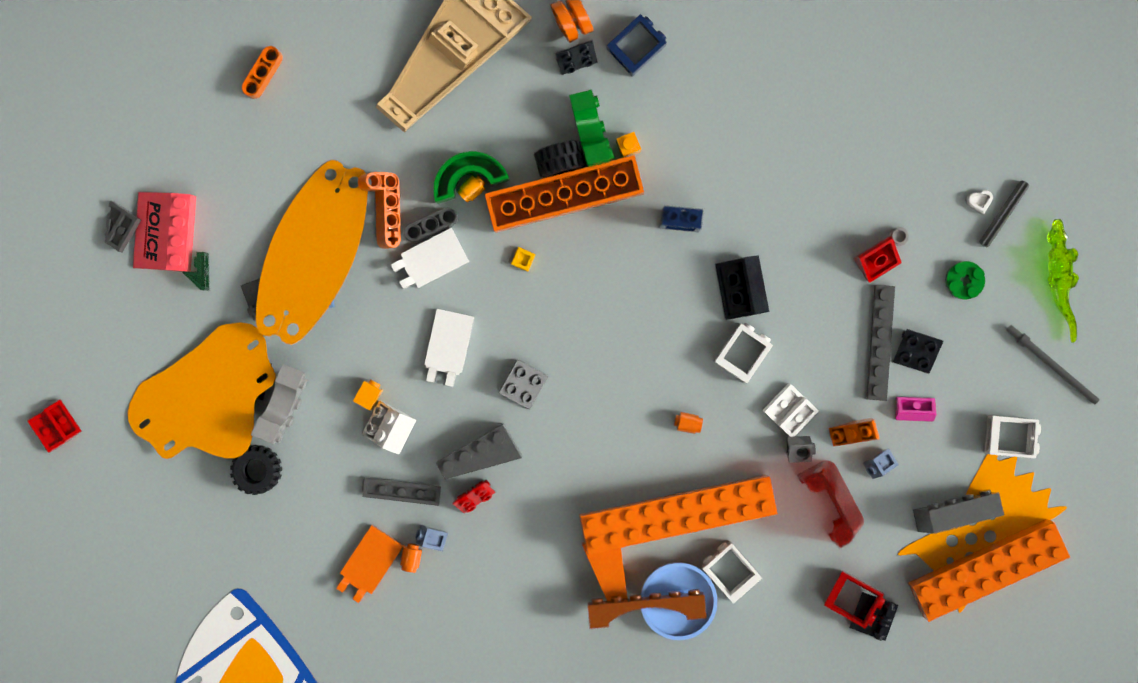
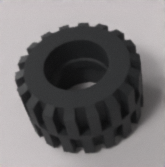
M576 140L556 143L541 148L534 153L539 176L542 178L579 170L586 165L581 142Z
M252 446L243 455L233 458L232 462L234 463L230 465V470H232L230 477H233L235 480L233 484L239 486L237 489L245 491V494L252 495L263 494L273 489L282 476L280 474L282 467L279 464L282 462L280 459H277L276 452L273 453L271 452L272 449L264 448V446ZM252 459H258L265 465L266 475L261 481H254L247 473V465Z

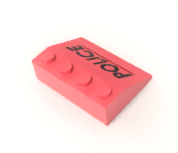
M138 193L137 217L141 219V222L136 228L133 268L191 272L196 196L180 193Z

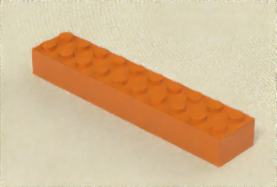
M762 475L579 514L586 552L590 555L777 515L770 476Z

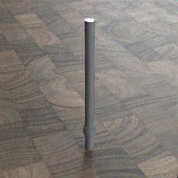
M1012 325L1007 328L1006 331L1017 339V343L1022 347L1028 348L1095 405L1099 401L1097 396L1031 342V338L1025 333L1022 334Z

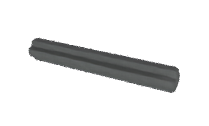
M1019 181L980 239L979 243L984 247L990 246L1028 190L1030 185L1027 182Z

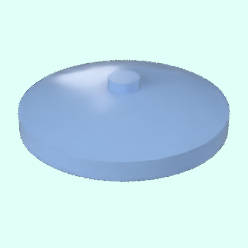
M672 562L658 567L647 577L640 595L642 597H649L651 593L669 595L671 591H680V594L688 593V590L699 589L705 596L707 618L687 620L686 615L664 608L641 609L646 623L654 632L668 639L686 640L701 634L708 628L716 614L717 593L711 579L703 570L689 563Z

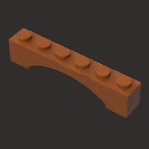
M699 589L688 590V593L680 594V591H671L669 595H661V593H651L649 597L631 595L629 599H622L621 596L611 597V600L603 601V598H595L588 602L590 629L609 627V623L615 618L627 612L643 608L674 610L686 615L687 620L707 618L705 596Z

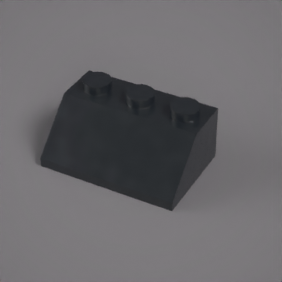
M759 255L715 264L726 320L770 312Z

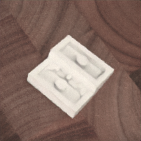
M790 383L763 409L790 437L796 436L819 412Z

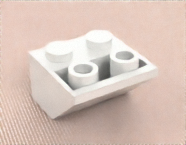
M379 400L362 435L381 448L400 454L416 420Z

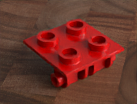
M487 479L485 481L481 480L475 485V488L471 487V491L467 490V493L464 492L457 496L458 499L452 504L464 514L466 512L469 513L481 502L490 500L496 492L490 487L491 485Z

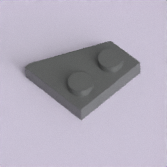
M110 201L108 207H111L110 218H107V232L105 233L104 242L118 252L123 253L141 219L116 202Z

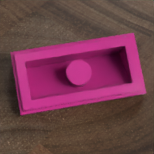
M896 397V420L930 422L935 420L937 415L935 398Z

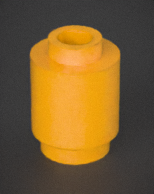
M472 175L459 187L460 190L457 193L469 203L485 190L483 186L486 183L479 176L474 177Z

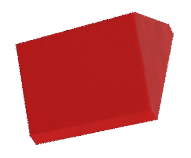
M891 236L881 240L853 258L869 283L902 263Z

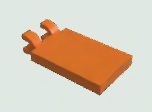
M371 525L341 570L340 574L344 578L336 589L343 593L350 583L359 589L353 597V600L359 603L366 592L370 594L374 592L404 545L374 525Z

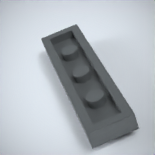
M365 477L362 497L439 506L441 486Z

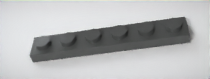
M875 285L867 400L887 401L895 286Z

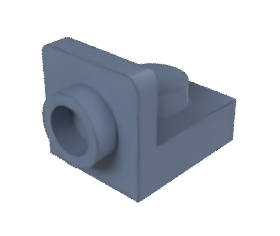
M885 449L874 458L863 462L867 473L872 479L884 476L899 465L890 449Z
M421 525L420 529L416 532V543L424 548L443 551L448 533Z

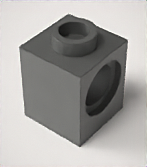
M810 436L787 437L786 454L789 463L812 462V455L816 454L815 443H812ZM802 447L805 448V449L802 450V451H798L799 448H802Z

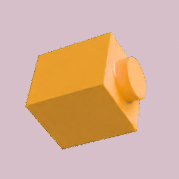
M635 132L616 139L622 158L641 152Z
M372 379L364 381L353 402L368 410H372L383 389L379 388L380 384Z

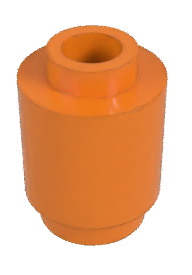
M680 412V415L675 416L674 426L677 427V431L692 434L701 432L703 418H700L699 415Z
M408 543V546H403L400 562L401 570L415 573L417 568H419L422 549L419 548L418 544Z

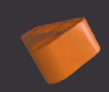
M387 172L362 174L358 178L359 188L363 191L375 192L377 244L382 249L395 248L401 241L399 178L396 174ZM368 178L371 179V185L368 183ZM386 198L389 200V205L386 203Z

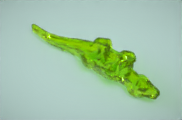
M1055 219L1047 238L1051 245V250L1048 253L1049 276L1047 280L1056 306L1069 325L1070 341L1074 343L1077 339V324L1069 304V292L1072 288L1076 287L1079 276L1073 272V263L1078 258V251L1075 248H1066L1067 234L1061 219Z

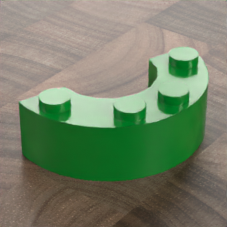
M592 89L569 95L588 168L611 162V159H614L608 137L604 138L603 132L606 130L603 120L599 121L597 107H600L598 96H593Z
M476 151L459 153L448 159L439 169L434 181V199L437 204L455 199L456 185L467 174L476 173L483 175L489 180L491 186L509 181L510 179L504 167L490 155Z

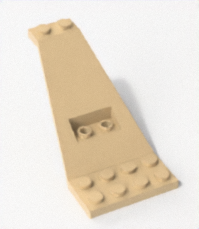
M443 0L391 91L377 103L376 108L405 133L417 120L509 42L530 22L532 17L513 0Z

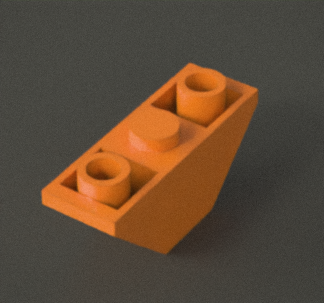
M873 418L856 420L828 428L833 447L879 439Z

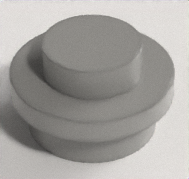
M902 227L893 228L889 233L896 246H902L908 241V232Z

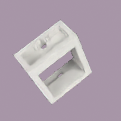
M747 323L737 326L714 360L716 364L744 383L749 382L773 346L769 343L771 341L770 338L762 333L760 336L753 332L755 328ZM742 331L765 346L747 374L724 359Z
M988 415L985 454L1036 458V454L1038 455L1040 449L1039 443H1037L1038 435L1041 433L1039 420ZM1000 421L1028 424L1026 452L998 450Z
M729 541L728 543H722L717 548L718 552L715 555L707 556L702 561L703 565L701 567L734 604L758 583L762 577ZM730 549L751 572L732 591H729L710 570V567Z

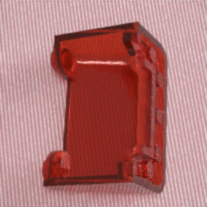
M825 460L797 474L800 482L802 484L805 483L812 492L818 493L825 489L827 490L840 515L839 518L832 521L833 530L828 535L832 543L841 548L849 544L864 525V518L836 465L831 461Z

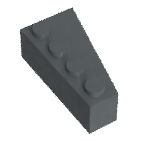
M502 424L436 462V465L444 479H449L521 459L523 456L506 426Z
M991 489L980 491L979 495L968 494L962 496L961 499H948L944 503H934L926 507L913 509L918 532L936 534L1003 516L1004 511L999 492H991Z

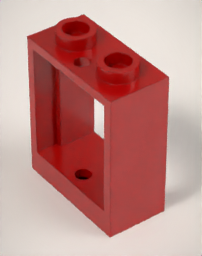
M842 571L824 606L866 629L867 625L872 626L876 618L873 615L876 608L881 609L886 599L882 598L884 596L883 592ZM847 579L877 596L864 620L834 604Z

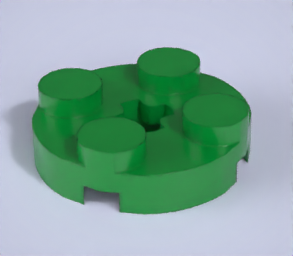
M959 262L947 271L945 284L951 295L961 300L975 298L982 292L985 286V273L983 269L973 262ZM967 275L970 283L964 286L963 281H960V279Z

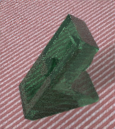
M197 252V256L194 257V267L197 268V271H185L182 273L200 290L210 291L209 253Z

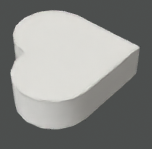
M983 190L979 193L969 194L966 201L971 208L984 214L993 200V195L990 191Z

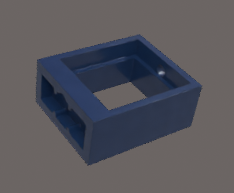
M641 14L606 47L610 54L632 77L657 55L667 43L665 41L667 39L660 30L656 31L652 27L654 25L647 16L643 17ZM641 24L658 44L635 65L617 44L636 26Z
M664 206L661 213L660 229L699 232L702 226L703 209Z

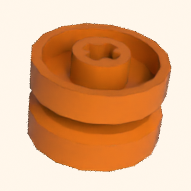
M558 0L550 4L560 31L569 43L578 39L576 26L583 35L593 31L591 21L580 0H565L568 10L563 2Z

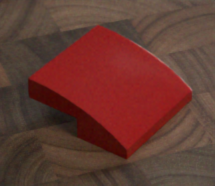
M61 399L28 420V423L48 453H51L82 432Z

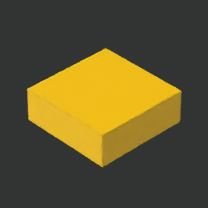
M518 247L511 265L528 272L536 254Z

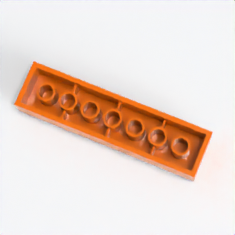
M633 155L613 160L609 163L586 167L486 193L485 197L494 232L498 233L644 195V189L636 158Z
M1046 519L910 581L908 584L923 617L930 622L1070 558V555L1055 522Z

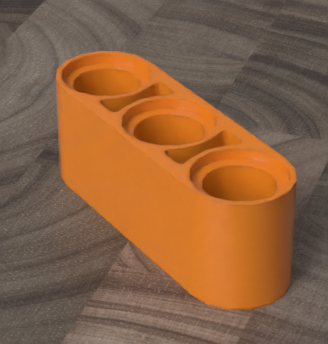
M267 46L261 52L242 84V91L248 97L257 99L263 94L283 60V56L278 49L273 46ZM276 52V58L269 60V54ZM266 68V74L263 77H259L260 69ZM251 85H256L254 93H249L248 91Z

